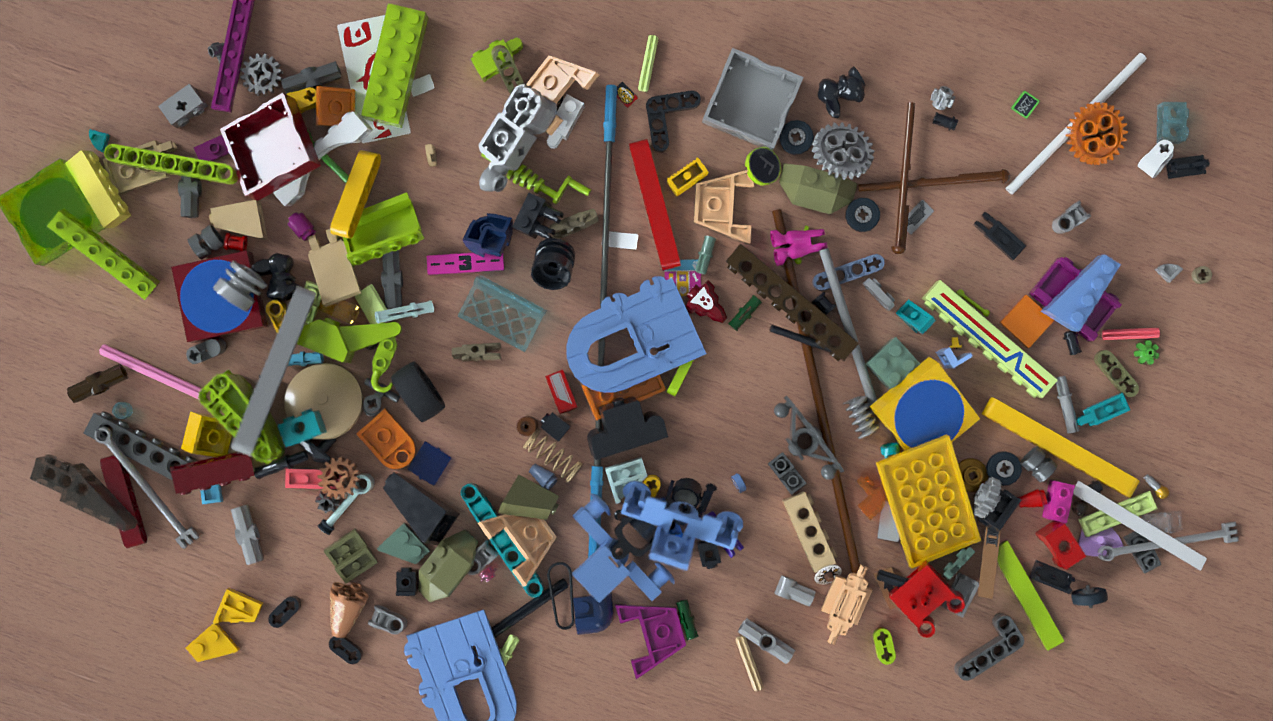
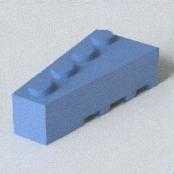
M1105 254L1097 256L1041 312L1073 332L1080 331L1121 264Z

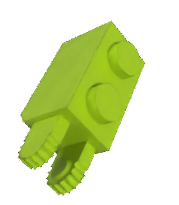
M520 38L511 39L506 43L504 40H496L486 50L483 51L481 49L473 54V57L470 59L483 82L499 74L491 56L492 49L497 45L505 46L514 61L513 56L523 48ZM499 51L497 57L502 60V63L506 62L503 57L504 53Z

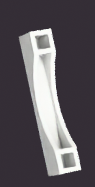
M347 112L342 117L343 121L338 125L332 126L328 130V135L314 143L318 159L320 160L322 156L339 146L360 143L373 129L358 112ZM311 172L273 192L274 195L284 206H292L305 194L306 184Z

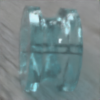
M118 402L113 406L112 413L118 419H127L132 414V406L127 402ZM121 405L123 408H126L124 416L122 413L118 412V409H121Z

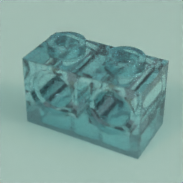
M1162 102L1157 105V143L1162 140H1168L1172 144H1180L1186 141L1189 135V129L1186 127L1189 117L1187 102ZM1171 109L1176 111V118L1171 115ZM1171 128L1176 131V137L1171 135Z

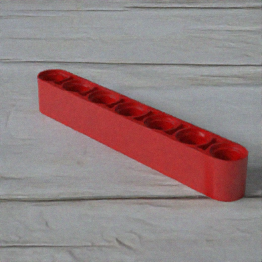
M648 139L629 143L662 271L679 267L681 262Z

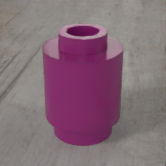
M296 212L288 218L289 222L287 225L299 239L302 238L303 241H307L308 237L316 233L313 224L303 213L298 214Z

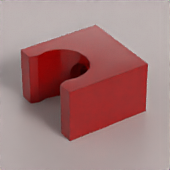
M1054 520L1035 532L1037 538L1043 541L1054 557L1052 561L1056 566L1067 570L1087 557L1065 523ZM1062 541H1065L1066 548L1061 551L1059 545Z

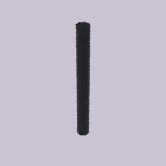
M775 325L770 327L769 331L830 353L832 352L827 347L824 349L815 342L816 339Z

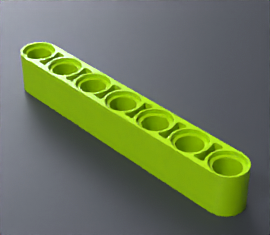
M110 144L104 150L107 160L120 165L224 184H234L239 179L236 169L227 164L117 144ZM118 150L119 155L114 158V154ZM137 153V159L133 162L132 158ZM156 157V162L151 165L152 158ZM172 160H174L175 164L172 168H170L169 164ZM193 163V169L188 172V166ZM211 167L212 172L207 175L206 170ZM230 170V176L225 179L226 171Z

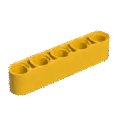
M365 150L358 152L331 222L330 232L332 235L349 239L354 236L381 164V155L379 153Z

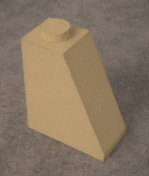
M251 200L210 208L211 214H209V219L215 228L258 239H268L260 201Z

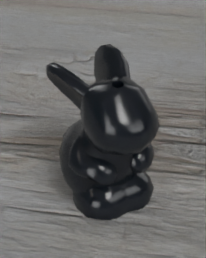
M853 66L848 71V76L841 75L838 82L829 78L822 79L819 83L817 95L825 103L828 113L833 118H839L841 107L838 100L843 98L848 101L862 102L865 97L864 90L866 84L858 70Z
M275 253L269 259L259 260L252 266V270L260 276L272 274L266 292L268 298L283 301L290 300L296 287L299 286L297 283H294L296 278L289 274L294 265L293 258L290 255Z

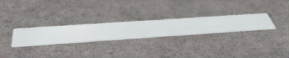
M1077 482L1074 488V495L1201 571L1207 559L1206 557L1082 482Z

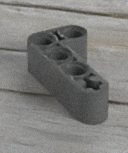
M1004 613L996 614L992 619V624L999 635L955 664L954 671L962 680H972L1024 645L1023 635L1009 616ZM1002 619L1007 620V624L1004 627L999 626V622ZM1017 635L1016 642L1010 644V637ZM1000 645L1001 651L994 654V647ZM980 656L985 657V661L982 664L977 663V659ZM964 667L967 668V669H966L967 673H965V674L963 673L964 671H963V669H962V668H964Z

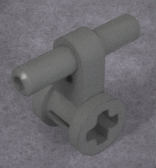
M367 378L364 384L374 389L371 384V379ZM381 383V385L379 384V386H381V387H387L386 385H384V384H382V383ZM390 390L384 393L376 391L374 395L365 398L363 411L367 416H376L380 412L383 396L396 403L399 401L400 396ZM375 403V407H372V409H370L369 405Z

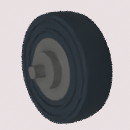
M1086 585V588L1073 591L1071 598L1075 605L1093 608V605L1106 602L1108 595L1104 588Z

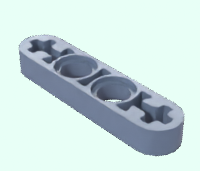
M873 254L836 267L835 271H843L845 277L842 281H839L840 284L881 270L885 262L881 255ZM873 258L880 261L878 268L875 266L868 267L869 272H867L864 260H866V264L873 262ZM854 264L862 266L861 274L856 275L853 273L852 267ZM826 271L814 276L812 284L816 290L822 291L831 288L829 281L824 283V287L816 284L819 280L818 277L822 279L828 278Z

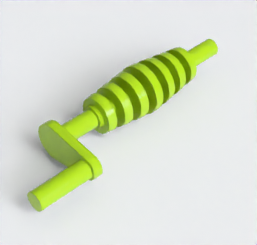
M483 153L481 154L483 158L489 160ZM524 164L520 168L518 167L517 170H509L507 174L509 180L513 178L514 184L517 185L520 182L519 186L523 188L527 185L526 189L530 191L534 187L533 192L537 194L539 192L545 193L553 198L554 204L560 201L568 185L586 196L591 192V189L575 181L569 175L559 191L556 192L545 185L543 178L538 181L539 175L535 173L532 176L533 171L531 169L526 171L527 166Z

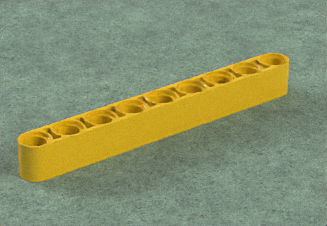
M990 397L981 413L990 420L1126 497L1131 498L1140 482L1135 477L993 397Z

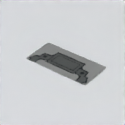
M921 200L909 213L907 231L910 234L934 212L924 200Z

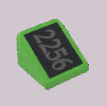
M1023 91L1010 109L1027 119L1040 100L1027 91Z

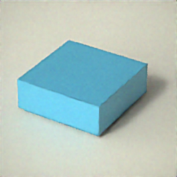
M219 484L212 485L207 490H200L202 504L223 501L222 490Z

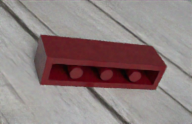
M241 452L170 467L175 494L180 493V495L189 494L195 489L207 490L212 485L219 484L220 486L230 484L231 481L238 479L239 481H246L251 476H254L251 457Z

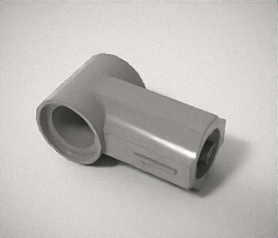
M781 575L774 593L785 599H792L810 607L816 591Z

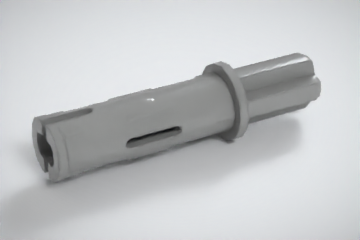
M1065 376L1057 377L1056 387L1059 395L1057 399L1060 400L1067 433L1078 432L1080 430L1067 379Z

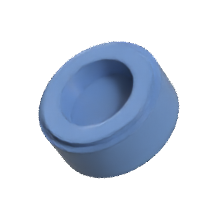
M737 473L731 476L738 492L746 491L747 488L741 476Z

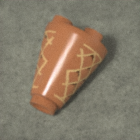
M339 582L332 584L330 589V626L333 636L345 638L367 603L369 596L362 589V585L358 583L347 585Z

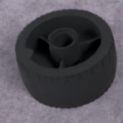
M415 361L405 365L391 376L397 392L419 421L425 422L445 408V403L439 392Z

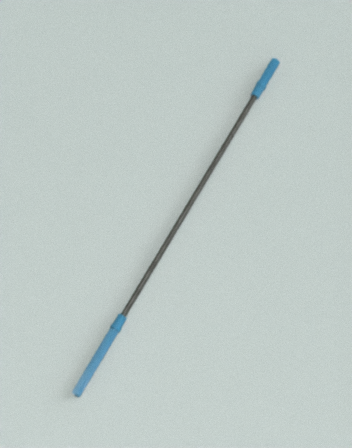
M606 85L603 128L606 156L600 309L602 301L607 297L612 147L615 142V131L617 128L616 85ZM605 337L599 339L598 366L600 367L604 366ZM596 420L595 428L602 430V420ZM594 459V466L591 467V494H596L602 499L603 466H601V459ZM601 515L595 520L600 526ZM590 535L588 558L600 547Z

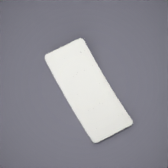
M428 74L413 81L411 89L413 97L434 89L431 75Z
M609 231V247L637 248L638 234Z

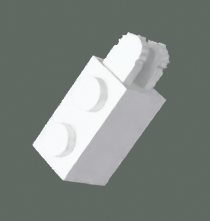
M568 94L557 111V115L563 122L552 136L549 135V138H547V145H549L550 149L557 148L562 139H568L584 109L583 102Z

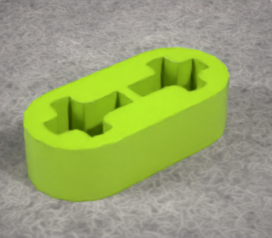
M879 627L873 633L877 657L880 662L889 665L896 658L892 636L886 628ZM880 632L887 634L884 637L885 644H882L880 638H877V636H880ZM883 648H886L887 652L891 653L888 656V660L881 657V655H884Z

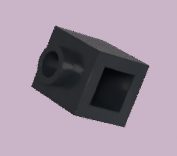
M554 412L551 414L547 413L540 421L543 424L540 428L558 442L571 427Z

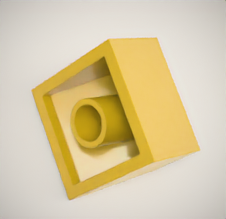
M190 412L181 449L192 454L211 457L226 455L232 434L214 416Z

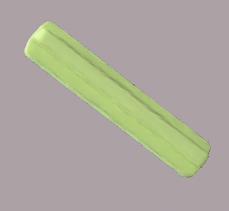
M655 35L648 36L638 90L647 92L649 89L658 44V37Z

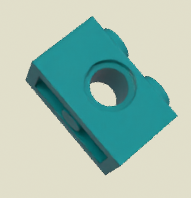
M308 409L300 412L301 416L297 418L290 416L283 419L284 423L279 424L278 428L285 447L294 446L327 433L320 411ZM300 422L305 425L303 432L299 429Z

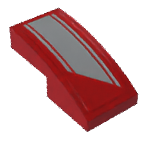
M564 370L545 376L560 415L578 408Z

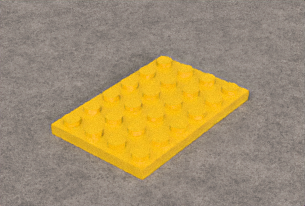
M946 434L876 462L907 563L911 569L920 566L926 560L928 562L981 541L949 435Z

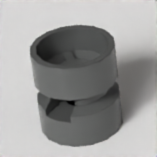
M211 224L202 229L201 234L196 233L187 240L194 253L201 260L211 255V250L217 251L224 246L223 238Z
M1036 446L1022 458L1020 464L1027 471H1032V476L1041 483L1054 473L1058 465L1051 458H1046V453Z

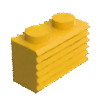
M696 158L689 165L687 164L686 167L683 166V169L677 171V174L671 175L667 179V184L675 196L678 197L705 178L709 172L701 160Z

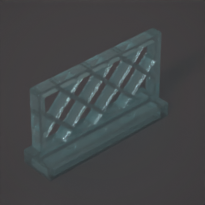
M481 275L476 276L458 317L525 352L547 310ZM476 288L483 291L484 300L475 301L473 294ZM489 300H500L502 308L493 311ZM487 302L490 312L480 315L477 304ZM474 305L477 316L470 318L464 315L466 308ZM513 307L517 309L519 317L509 320L506 309ZM504 311L506 321L497 324L494 313ZM491 314L494 325L487 327L483 325L481 317ZM530 316L537 320L534 327L526 329L523 318ZM520 320L523 330L514 333L510 322ZM507 323L511 334L504 336L500 334L498 326ZM525 333L527 340L524 346L516 342L515 335Z

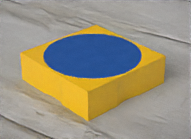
M930 357L912 370L900 384L891 388L870 406L884 426L894 434L898 444L904 451L946 434L950 436L951 442H953L980 419L941 365Z

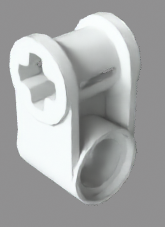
M1168 140L1158 142L1141 159L1138 167L1152 178H1155L1172 159L1173 144Z

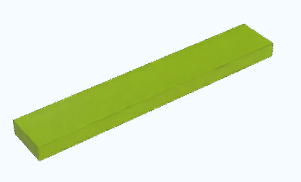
M1006 540L1000 543L997 564L1044 647L1049 651L1065 641L1009 542Z

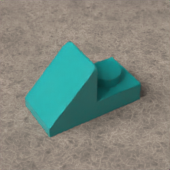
M909 299L896 312V315L915 333L920 332L922 335L936 321L933 316Z

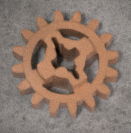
M339 457L338 461L335 458H331V464L325 462L326 468H320L323 474L318 475V478L322 479L318 486L324 487L321 491L327 493V496L330 498L334 496V499L339 500L340 496H342V498L347 499V493L353 495L352 489L359 488L355 484L361 481V479L357 478L360 471L355 470L357 465L351 464L349 459H346L344 462L342 457ZM341 466L347 467L349 471H343ZM330 486H336V489H338V491L332 490Z

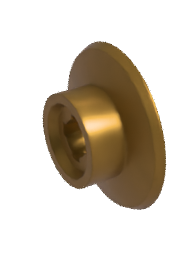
M967 458L958 463L966 492L978 491L982 483L985 484L988 480L986 466L980 460ZM971 472H974L976 475L973 479H970L968 476Z

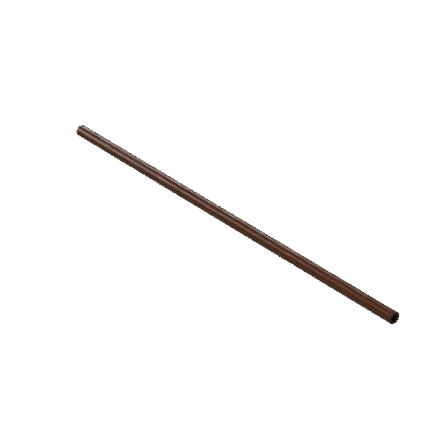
M773 210L772 214L776 230L784 235L786 234L782 210ZM789 244L780 246V248L790 247ZM788 257L784 262L787 282L800 293L793 260ZM791 298L794 309L796 307V300ZM803 311L800 317L802 321L806 322L805 314ZM797 322L799 334L807 336L800 330L802 326ZM801 343L822 439L836 458L812 346ZM837 470L836 476L831 480L852 573H857L860 568V562L840 472Z

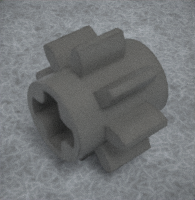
M320 491L319 496L315 500V502L319 503L317 509H321L325 513L331 510L335 512L336 506H339L341 501L340 499H334V496L332 498L328 497L327 493Z

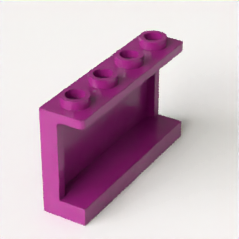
M1067 257L1057 258L1030 291L1029 295L1045 307L1079 275L1082 269L1078 270L1074 267V263ZM1104 291L1081 330L1076 332L1087 341H1094L1098 336L1097 332L1117 308L1122 306L1118 302L1119 298L1112 293L1108 294Z

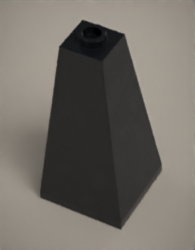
M393 472L386 479L383 489L420 540L425 544L439 545L460 513L402 474Z

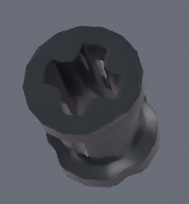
M823 291L811 303L827 315L836 307V304H832Z

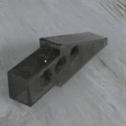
M50 454L36 458L30 479L61 493V502L123 531L136 528L138 521L84 463L73 465L69 462L57 460L56 456Z

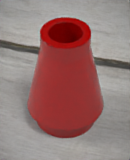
M1036 489L1017 497L1021 499L1019 503L1020 508L1043 507V505L1047 504L1044 489Z

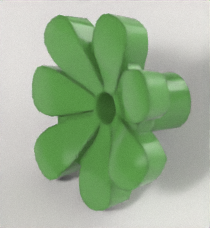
M1145 340L1144 344L1140 342L1136 344L1139 350L1134 351V356L1140 357L1138 359L1139 364L1147 361V364L1151 365L1154 363V359L1159 358V353L1156 352L1159 348L1157 344L1152 345L1150 340Z

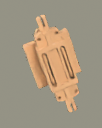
M860 565L857 573L849 574L847 579L835 575L821 608V611L830 614V620L827 628L831 631L828 639L830 644L832 642L835 645L839 635H846L849 627L851 628L853 624L858 625L869 600L872 589L867 587L868 581L864 576L868 567Z

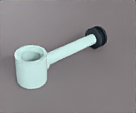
M362 473L358 475L357 478L367 481V487L362 488L359 482H356L355 485L359 488H353L354 494H349L347 499L339 505L327 521L323 519L318 524V528L323 533L330 535L335 529L334 523L359 494L367 493L374 487V478L370 474Z

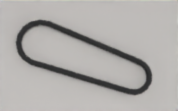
M556 562L549 567L547 579L556 625L562 630H567L574 624L572 571L566 563ZM557 565H563L569 571L572 621L567 627L560 626L558 622L550 579V571Z

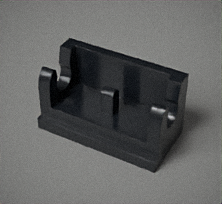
M1005 489L1004 491L1000 490L999 495L1001 498L994 511L989 512L988 515L986 514L985 518L979 517L978 519L979 522L994 533L1002 529L1021 502V499Z
M1035 560L1029 578L1067 594H1071L1070 584L1075 582L1072 574L1038 560Z

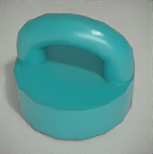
M896 442L884 444L880 447L881 454L885 458L891 457L889 455H896L900 452V446Z

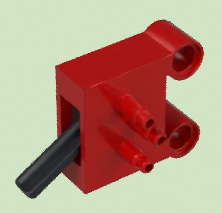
M927 560L907 577L882 569L878 571L877 580L895 586L889 591V598L918 628V633L922 637L929 638L934 635L935 623L933 618L928 615L947 600V607L953 613H960L965 607L962 593L955 591ZM956 598L961 601L958 605L950 603L952 599ZM924 623H928L931 625V628L925 630L921 626Z

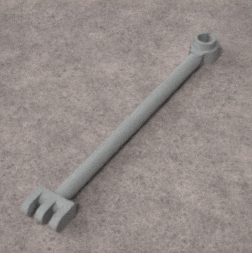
M101 427L99 430H96L94 434L95 440L99 443H104L180 534L175 539L177 543L185 549L187 544L184 539L188 544H192L194 541L190 535L195 540L200 538L192 526L186 530L115 444L111 430L107 427ZM105 431L107 437H102L101 432Z
M1236 522L1221 523L1222 530L1174 538L1182 544L1222 537L1225 543L1239 541V537H1231L1232 534L1238 533L1237 529L1230 530V527L1237 526ZM1154 542L1117 548L1104 545L1098 549L1097 553H1101L1098 554L1101 560L1111 561L1118 555L1162 547ZM1104 550L1107 551L1106 556L1102 555Z

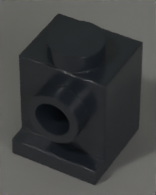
M706 541L697 542L702 567L707 569L718 567L721 559L717 545ZM706 551H712V556L707 557L705 555Z
M401 567V570L396 572V596H415L418 593V570H412V567ZM405 578L408 579V580H409V584H408V585H404V584H403V579H405Z

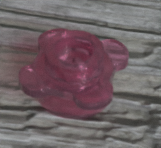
M490 565L479 574L480 582L484 580L489 582L496 576L494 572L497 568L493 569Z

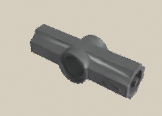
M335 61L320 67L305 68L299 74L281 79L283 89L287 94L309 87L316 90L317 86H323V84L341 79L342 76Z
M193 163L188 166V172L193 169ZM181 176V180L178 182V193L181 197V217L197 218L199 217V197L202 194V183L197 178Z
M398 250L382 256L383 271L381 273V282L384 289L385 307L387 309L398 308L403 305L401 287H403V274L400 270V254Z

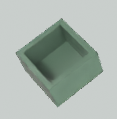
M892 337L865 362L870 371L888 390L900 384L912 370L920 365L918 360L896 337Z

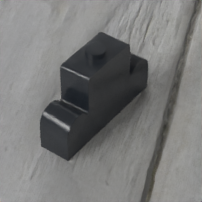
M634 396L625 399L616 398L612 400V403L600 406L599 412L604 430L594 428L587 435L591 456L595 460L668 438L663 418L654 411H648L643 415L640 402Z

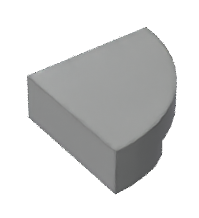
M1163 264L1154 270L1167 283H1170L1183 268L1175 264Z

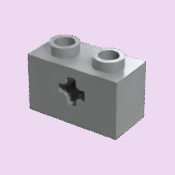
M188 84L158 107L170 124L178 128L187 125L189 119L193 116L202 114L205 111L204 108L208 105L196 88Z

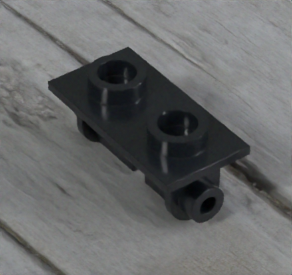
M1204 155L1171 159L1166 164L1168 179L1206 174V167L1210 165L1209 160L1205 159Z

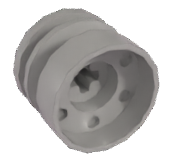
M232 261L230 266L236 272L226 269L225 271L231 279L227 280L220 277L213 289L233 305L248 312L255 302L249 294L252 292L260 295L261 291L255 286L257 285L265 289L267 284L261 279L260 275L246 265Z

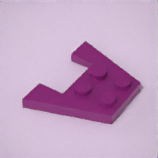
M615 604L620 624L639 619L649 655L631 659L636 679L686 646L676 607Z

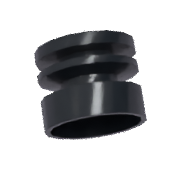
M549 238L541 241L536 247L531 268L533 281L538 286L548 290H559L566 287L571 281L576 254L574 248L562 239Z

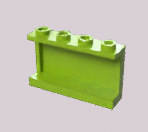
M407 192L364 208L354 236L351 239L343 237L347 250L346 256L352 266L361 265L373 258H380L386 253L398 251L402 247L416 244L425 239L413 202Z

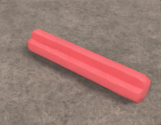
M1159 328L1102 330L1103 340L1160 337Z

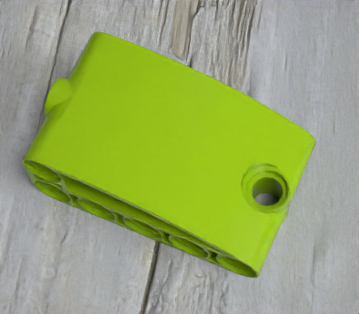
M227 370L222 374L216 375L199 392L198 398L206 409L236 437L255 389L242 375L233 374L230 370ZM209 391H211V394H210V399H211V401H208V400H207V397H206V395H207V393H208ZM270 411L252 453L256 460L267 465L274 459L283 457L285 453L281 434Z

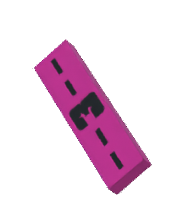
M475 253L426 256L428 275L504 270L503 253L501 257L485 254L482 257Z

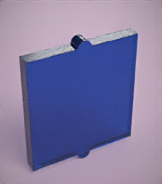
M425 441L407 470L417 475L420 480L423 479L435 486L452 457L442 452L441 448H436Z

